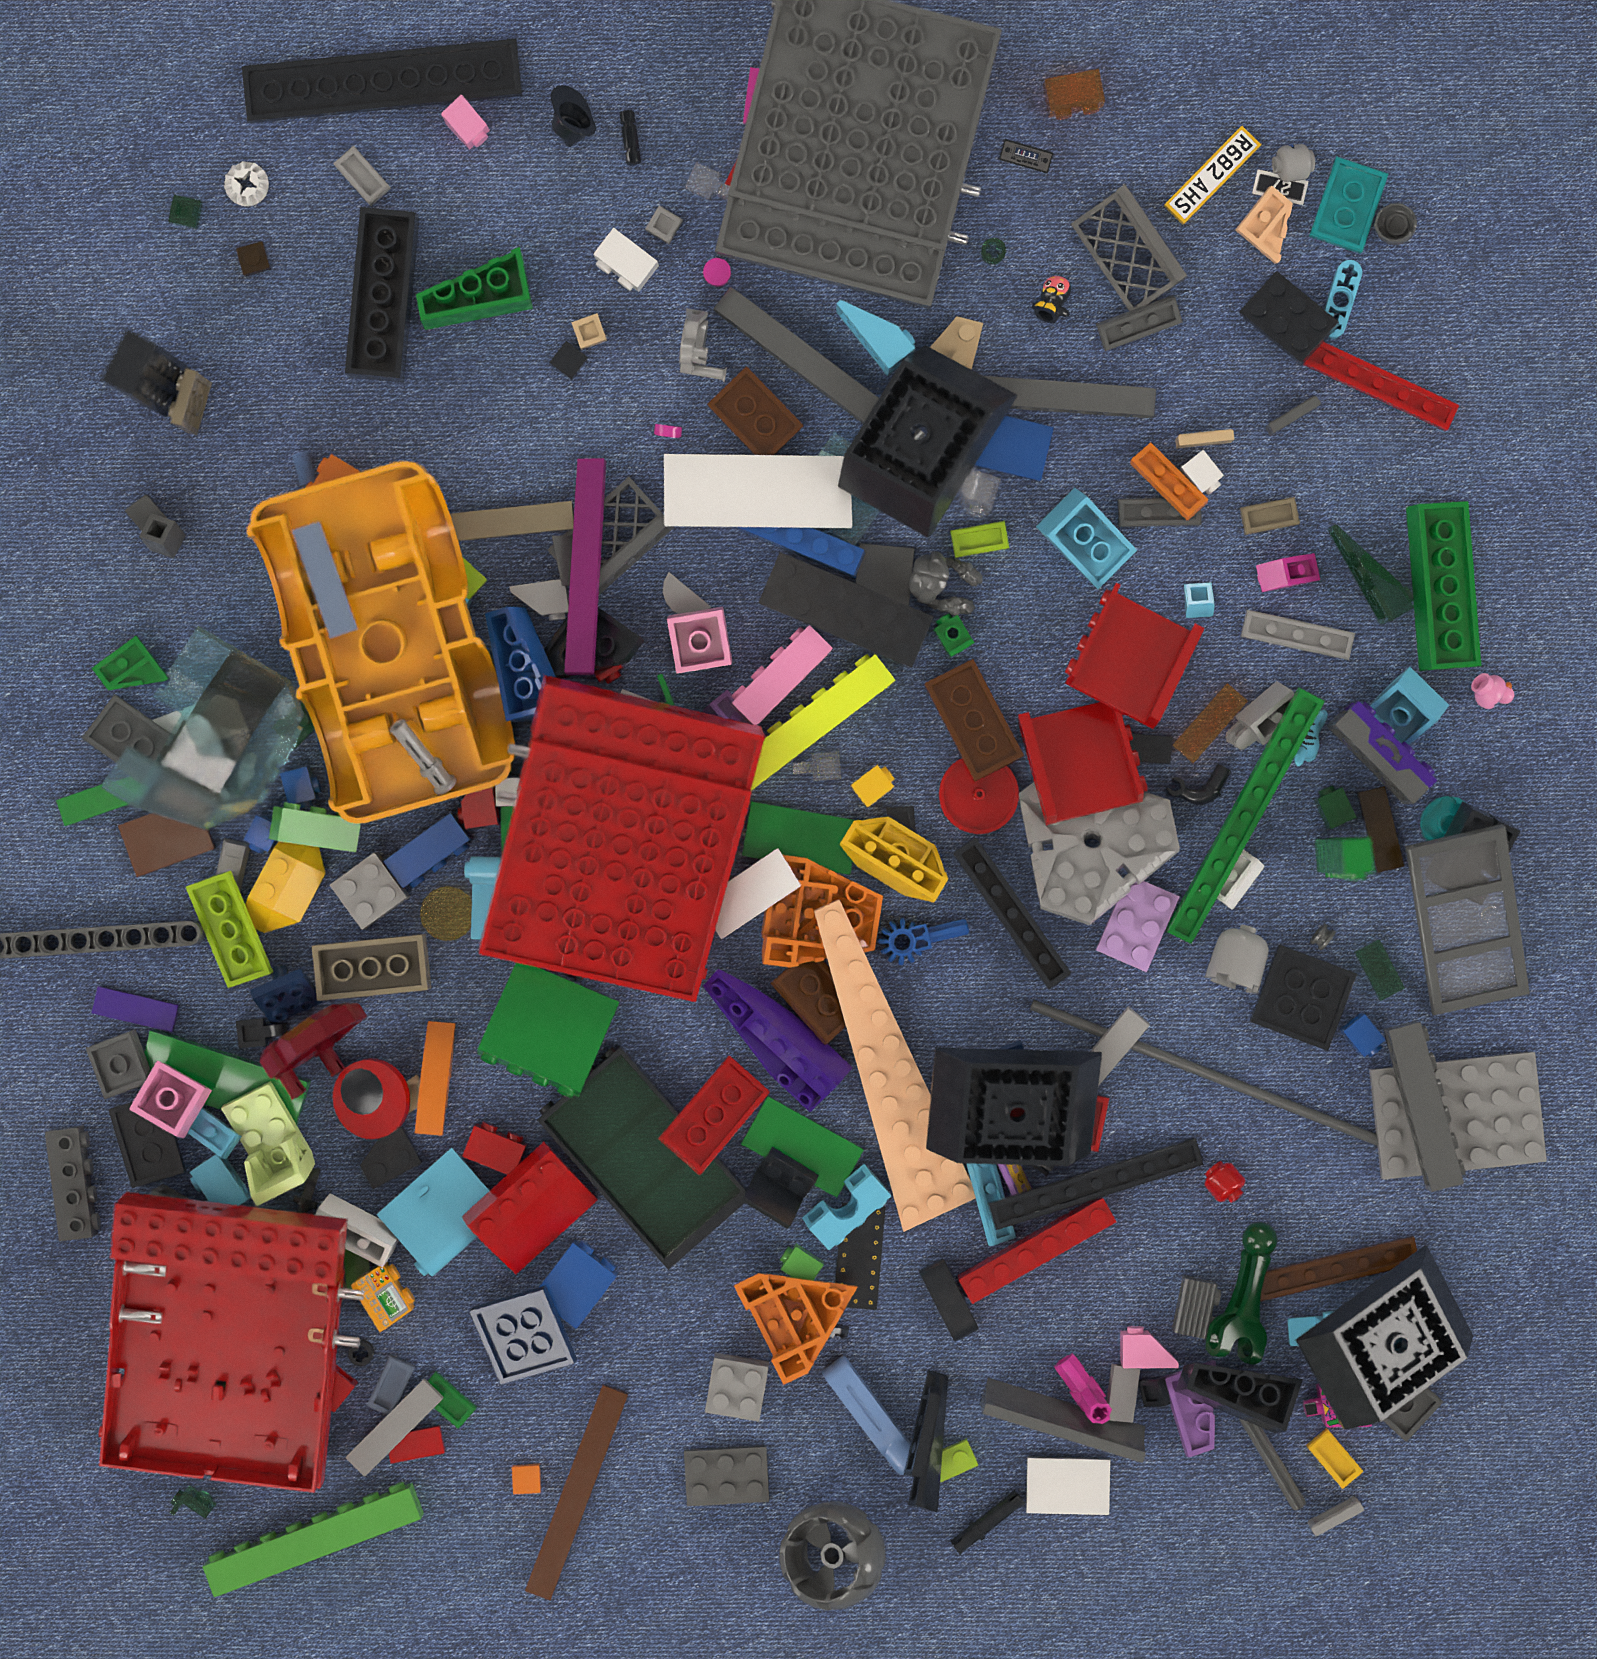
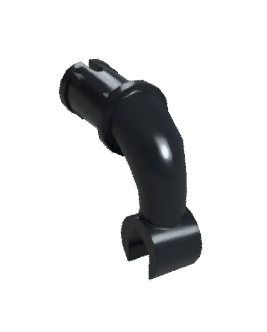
M1217 764L1206 784H1202L1200 789L1186 787L1185 782L1181 778L1175 777L1172 778V781L1179 784L1180 789L1172 791L1167 787L1166 791L1171 797H1181L1189 803L1204 805L1213 802L1217 797H1221L1220 791L1231 771Z

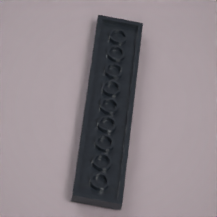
M516 38L242 66L248 123L453 103L460 95L467 101L523 96Z

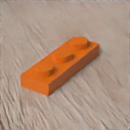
M1151 442L1131 459L1130 464L1187 521L1208 503L1209 499Z

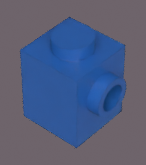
M306 766L280 773L288 803L300 804V809L313 806L312 801L319 799L318 793L322 792L318 776H313L311 767Z
M256 815L244 838L245 841L250 843L248 847L260 854H264L265 851L272 852L278 841L269 839L271 819L263 815Z

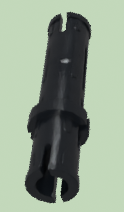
M1014 1489L1013 1492L975 1522L971 1520L966 1529L949 1541L961 1555L976 1541L984 1540L985 1534L1024 1505L1025 1502Z

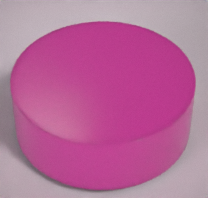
M721 258L710 259L703 269L704 278L711 286L721 287L725 285L731 277L729 264Z
M655 424L654 434L680 438L682 427Z

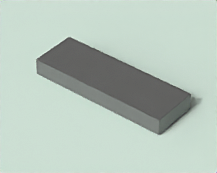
M1174 295L1096 323L1102 347L1104 351H1108L1183 322Z
M1165 498L1117 500L1118 527L1202 525L1201 509L1187 521Z

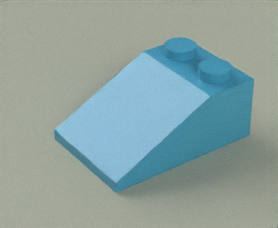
M840 300L837 303L836 313L887 377L898 369L903 359L914 353L915 340L906 329L901 331L898 326L845 301Z
M1076 488L1036 526L1050 543L1097 589L1137 551L1096 505Z

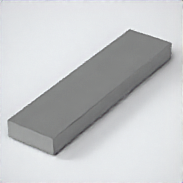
M1246 610L1240 637L1349 660L1355 633Z
M424 1378L345 1458L365 1477L444 1397Z

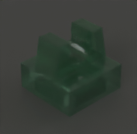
M174 195L168 222L174 225L197 229L203 202Z

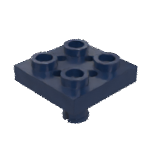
M277 965L272 968V981L250 990L252 999L272 1025L277 1022H283L300 1012L309 1011L314 1006L323 1003L322 1001H317L316 988L303 970L300 968L288 973L285 965Z

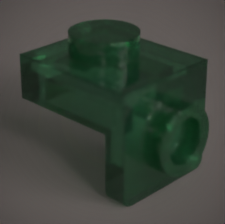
M189 1486L184 1492L179 1489L170 1504L174 1507L169 1513L174 1516L182 1505L185 1504L206 1519L216 1506V1503L212 1501L213 1497L203 1490L197 1491L192 1486Z

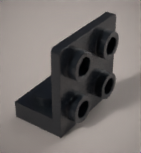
M772 1146L758 1165L743 1195L742 1201L788 1229L792 1225L804 1197L816 1183L819 1175Z

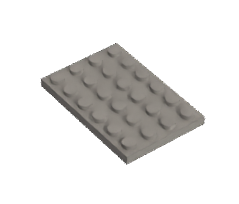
M1535 1052L1436 1062L1437 1068L1434 1069L1435 1077L1440 1079L1443 1086L1444 1095H1441L1443 1106H1447L1451 1115V1122H1448L1450 1133L1454 1132L1457 1138L1458 1149H1455L1457 1159L1462 1160L1465 1171L1547 1162ZM1394 1068L1369 1069L1381 1179L1421 1176L1422 1173Z

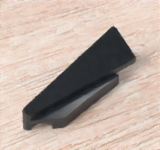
M928 1370L903 1475L913 1477L907 1505L937 1512L948 1376Z

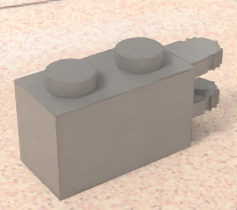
M1276 681L1235 716L1238 722L1226 732V741L1240 750H1244L1255 741L1264 746L1274 733L1294 696V692Z

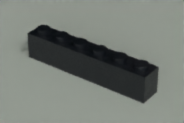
M973 837L952 852L1046 988L1051 989L1072 974L977 838Z

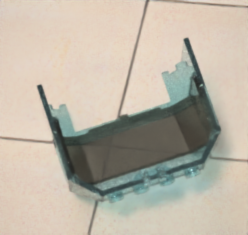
M197 626L168 671L167 676L171 679L165 689L158 688L153 696L181 713L159 755L153 761L128 746L109 776L107 775L101 788L135 808L206 830L249 812L256 802L260 805L262 804L269 792L265 788L267 783H273L281 770L276 766H284L289 759V753L296 746V739L303 729L299 724L304 717V713L299 700H297L291 680L202 627Z

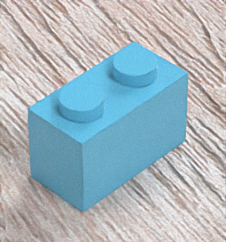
M217 1154L190 1171L192 1175L190 1180L198 1192L202 1191L208 1199L206 1202L240 1205L251 1198L249 1190L229 1160L222 1159Z

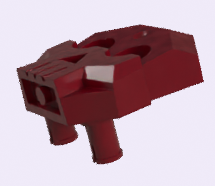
M359 1003L332 1004L306 1018L279 1040L268 1045L262 1053L260 1063L270 1079L280 1080L290 1095L291 1100L307 1091L293 1070L307 1061L319 1057L330 1073L331 1078L341 1073L346 1066L334 1051V1044L345 1037L368 1016Z

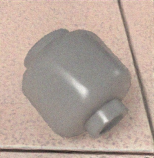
M1304 144L1281 146L1276 156L1272 158L1273 172L1278 173V176L1284 182L1305 180L1315 169L1314 153Z

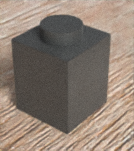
M151 513L139 537L150 551L174 559L186 535L175 521Z

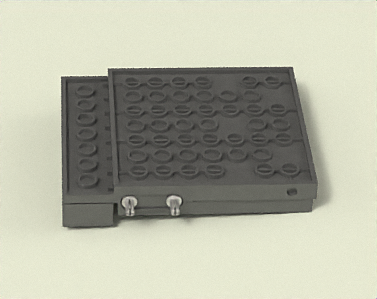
M773 0L771 8H774L728 193V200L715 248L716 254L931 309L947 242L952 241L964 245L968 242L966 241L968 240V235L950 231L959 195L964 193L979 197L980 193L978 192H981L980 187L965 184L963 180L1002 29L890 0Z

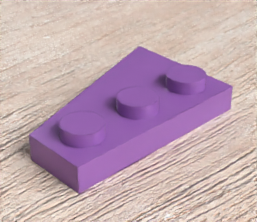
M1211 1360L1202 1364L1216 1366V1361ZM1181 1370L1164 1377L1184 1452L1189 1458L1214 1449L1215 1415L1213 1414V1407L1175 1391L1182 1373Z

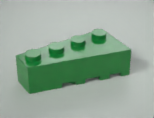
M520 246L511 250L509 254L491 259L483 266L474 270H467L457 278L448 279L416 294L420 319L425 330L533 309Z

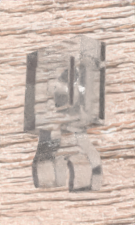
M696 162L685 185V190L709 201L713 194L727 201L730 186L719 182L722 177L721 173Z
M839 751L811 754L812 762L792 764L793 775L812 773L813 781L841 779Z

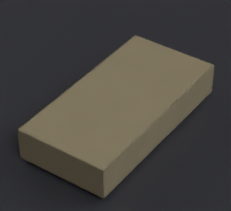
M1295 497L1239 508L1245 535L1300 524Z

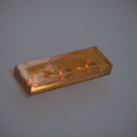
M1226 683L1172 746L1193 764L1248 700Z

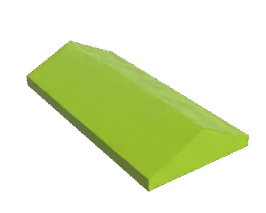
M231 870L186 886V890L227 987L230 988L273 973Z

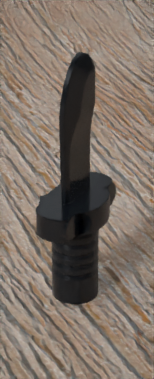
M315 1168L310 1172L302 1197L294 1196L293 1202L299 1204L296 1213L307 1214L309 1207L316 1209L317 1202L311 1199L321 1172L320 1168Z

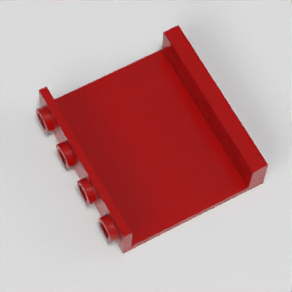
M1116 583L1111 591L1108 589L1104 591L1099 601V604L1103 605L1100 613L1094 612L1087 625L1092 629L1088 636H1082L1076 647V650L1080 651L1077 659L1071 658L1065 670V673L1068 674L1065 684L1154 729L1160 722L1205 628L1195 623L1188 630L1118 594L1117 592L1121 585Z
M1101 702L1032 719L1029 712L1018 715V726L1046 825L1143 802L1144 792H1147V784L1144 775L1139 776L1137 766H1140V760L1137 750H1132L1129 741L1133 740L1130 725L1124 724L1122 716L1125 714Z

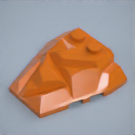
M783 855L801 886L764 911L761 937L763 938L762 964L791 968L802 963L824 961L827 956L814 910L837 899L840 900L863 951H874L883 896L805 857Z

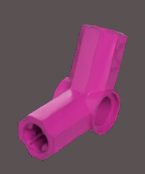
M1073 1353L1062 1358L1054 1368L1071 1390L1070 1394L1093 1424H1104L1110 1419L1112 1409L1104 1398L1106 1395L1095 1379L1088 1375L1081 1362Z

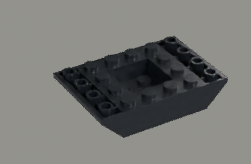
M926 345L903 359L845 452L838 487L923 536L930 538L1018 395ZM918 428H927V434L923 439H914V433Z
M935 1047L926 1149L956 1163L1069 1166L1091 1154L1102 1053L1089 1051ZM1020 1107L1024 1109V1113L1019 1117H1012L1010 1115L1011 1110Z
M1423 1246L1295 1340L1340 1425L1344 1430L1382 1422L1467 1359L1473 1334L1429 1248ZM1401 1337L1402 1346L1395 1351L1393 1347L1394 1342Z

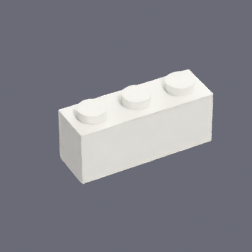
M331 1193L319 1206L315 1214L348 1219L345 1249L380 1267L385 1265L399 1241L381 1219Z

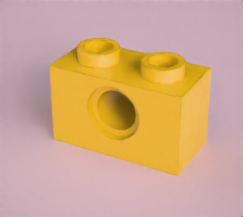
M876 765L850 786L864 805L869 807L894 788L891 782L895 778L885 766L880 769Z

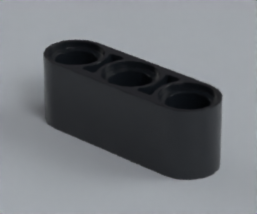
M942 1258L919 1270L954 1342L979 1330L945 1260Z

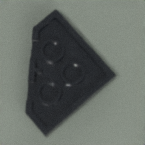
M599 607L594 671L629 663L645 641ZM568 617L544 648L556 678L559 679L576 676L565 673Z

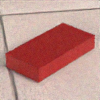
M441 1425L411 1430L388 1453L390 1464L444 1454L446 1451Z

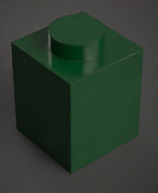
M1333 785L1318 791L1320 796L1313 799L1327 829H1333L1357 818L1343 787L1335 789Z

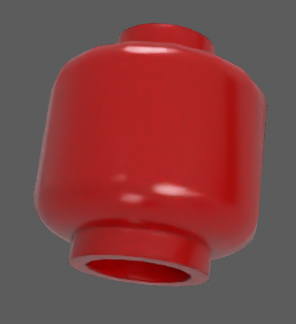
M1220 1161L1204 1174L1207 1177L1204 1185L1216 1201L1225 1202L1229 1200L1230 1203H1233L1244 1194L1241 1189L1245 1185V1178L1232 1163Z

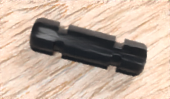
M624 110L619 115L621 125H623L621 129L624 149L627 151L625 153L627 165H637L641 163L640 151L637 150L639 149L637 128L634 125L636 123L633 110Z

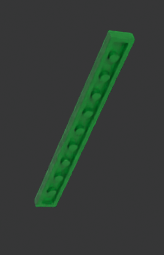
M1298 687L1166 928L1168 933L1192 944L1325 701Z

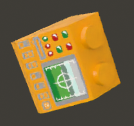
M388 1262L383 1267L375 1266L359 1276L351 1284L352 1289L364 1291L365 1295H360L364 1296V1299L360 1300L379 1332L391 1326L415 1307L413 1304L415 1298L408 1287L403 1288L398 1280L401 1276L394 1264L389 1265Z

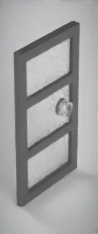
M1500 824L1406 846L1432 1014L1439 1015L1530 994L1505 826Z

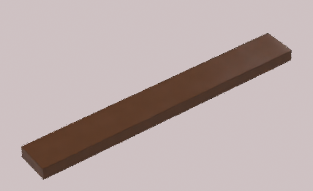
M606 1384L602 1385L527 1583L526 1592L551 1601L629 1393Z

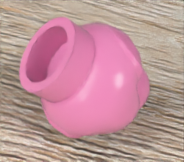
M1482 673L1472 682L1471 689L1475 692V700L1479 706L1485 709L1494 708V705L1498 702L1508 704L1514 699L1512 684L1510 682L1505 683L1500 676H1489L1487 673Z

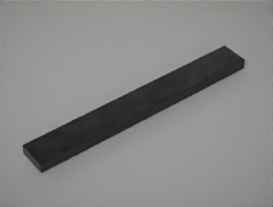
M1191 1138L988 1202L987 1205L994 1229L999 1230L1204 1164L1196 1138Z

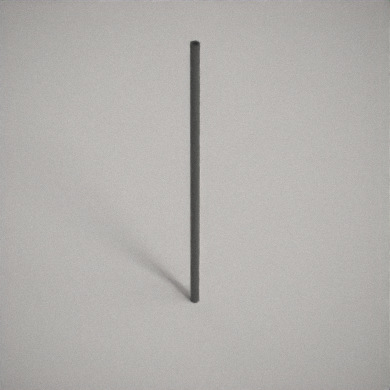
M1034 999L1030 1006V1010L1101 1038L1108 1030V1028ZM1137 1040L1130 1048L1141 1054L1378 1146L1377 1134L1144 1042Z

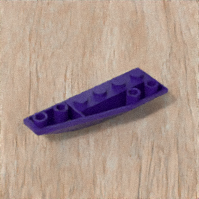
M718 969L703 985L767 1072L809 1112L828 1096L853 1068L828 1044L824 1045L799 1018L747 983Z

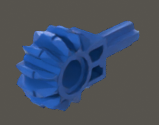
M900 918V928H897L894 921L891 920L889 921V925L892 928L891 932L885 928L881 929V932L887 935L888 938H880L878 943L888 944L880 952L883 955L892 951L888 957L889 962H893L896 955H898V964L903 965L904 956H907L908 961L913 963L914 958L910 953L915 952L921 956L923 950L932 948L931 943L969 934V927L966 919H960L927 927L926 923L915 925L916 923L911 921L906 929L905 919ZM899 934H905L909 938V945L905 949H897L894 945V940Z

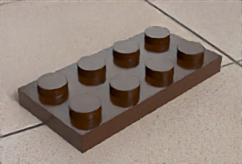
M974 659L924 683V687L974 782L1024 757Z

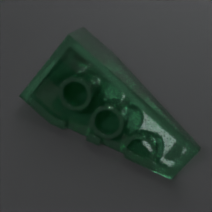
M1337 524L1327 529L1380 625L1391 622L1414 608L1412 604L1414 597L1407 586L1403 587L1393 575Z

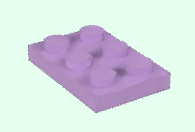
M1143 881L1139 885L1137 882L1132 884L1130 892L1115 904L1095 950L1147 972L1180 896Z

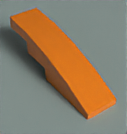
M428 1021L415 1125V1133L444 1135L456 1023Z

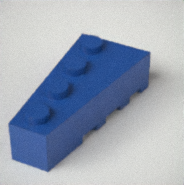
M504 607L485 613L506 721L531 720L534 717L544 675L556 678L526 608Z

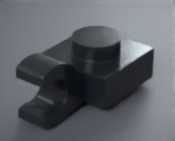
M265 1017L236 1021L239 1048L268 1045L267 1037L281 1036L287 1033V1024L266 1025Z

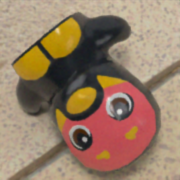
M1052 276L1045 281L1041 291V300L1034 302L1032 305L1035 315L1040 320L1047 323H1056L1060 316L1068 317L1070 315V312L1062 307L1072 290L1067 279L1061 276Z

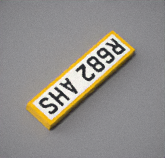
M1241 126L1165 203L1164 207L1184 225L1256 152L1261 144Z

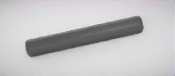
M1239 1418L1291 1508L1296 1511L1306 1505L1305 1499L1264 1430Z

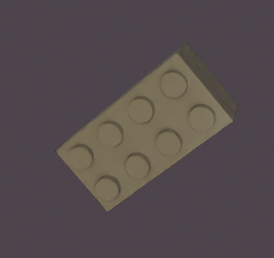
M426 934L312 946L317 1001L423 991L432 988Z

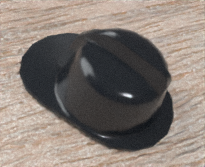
M558 85L553 88L551 102L554 115L551 126L555 134L563 139L565 145L571 147L586 136L595 134L596 125L586 99L572 87Z

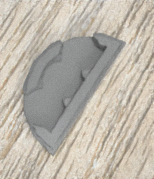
M668 572L663 583V595L667 605L673 612L680 614L712 608Z

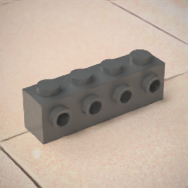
M84 1125L48 1130L45 1132L59 1242L93 1237L98 1234V1230L101 1228V1219L99 1213H95L94 1202H97V1190L95 1186H92L90 1176L93 1175L94 1167L91 1158L88 1159L87 1148L90 1147L89 1133L84 1131Z

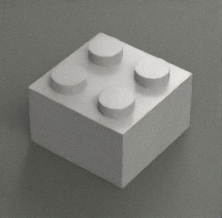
M374 852L330 884V887L362 930L367 929L411 897L406 889L400 886L384 864V859L379 852Z
M715 1352L705 1413L759 1422L769 1361Z

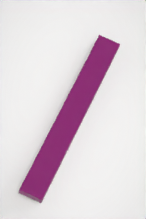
M604 458L577 459L565 673L567 675H594L606 460Z

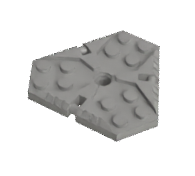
M1034 782L1019 793L1028 847H1032L1033 850L1031 862L1040 908L1051 913L1091 925L1130 892L1132 884L1137 882L1139 885L1180 850L1171 804L1168 799L1144 792L1143 802L1046 825ZM1087 839H1096L1100 845L1090 848L1084 842ZM1052 843L1053 849L1044 851L1043 845ZM1122 868L1128 872L1124 878L1118 873Z

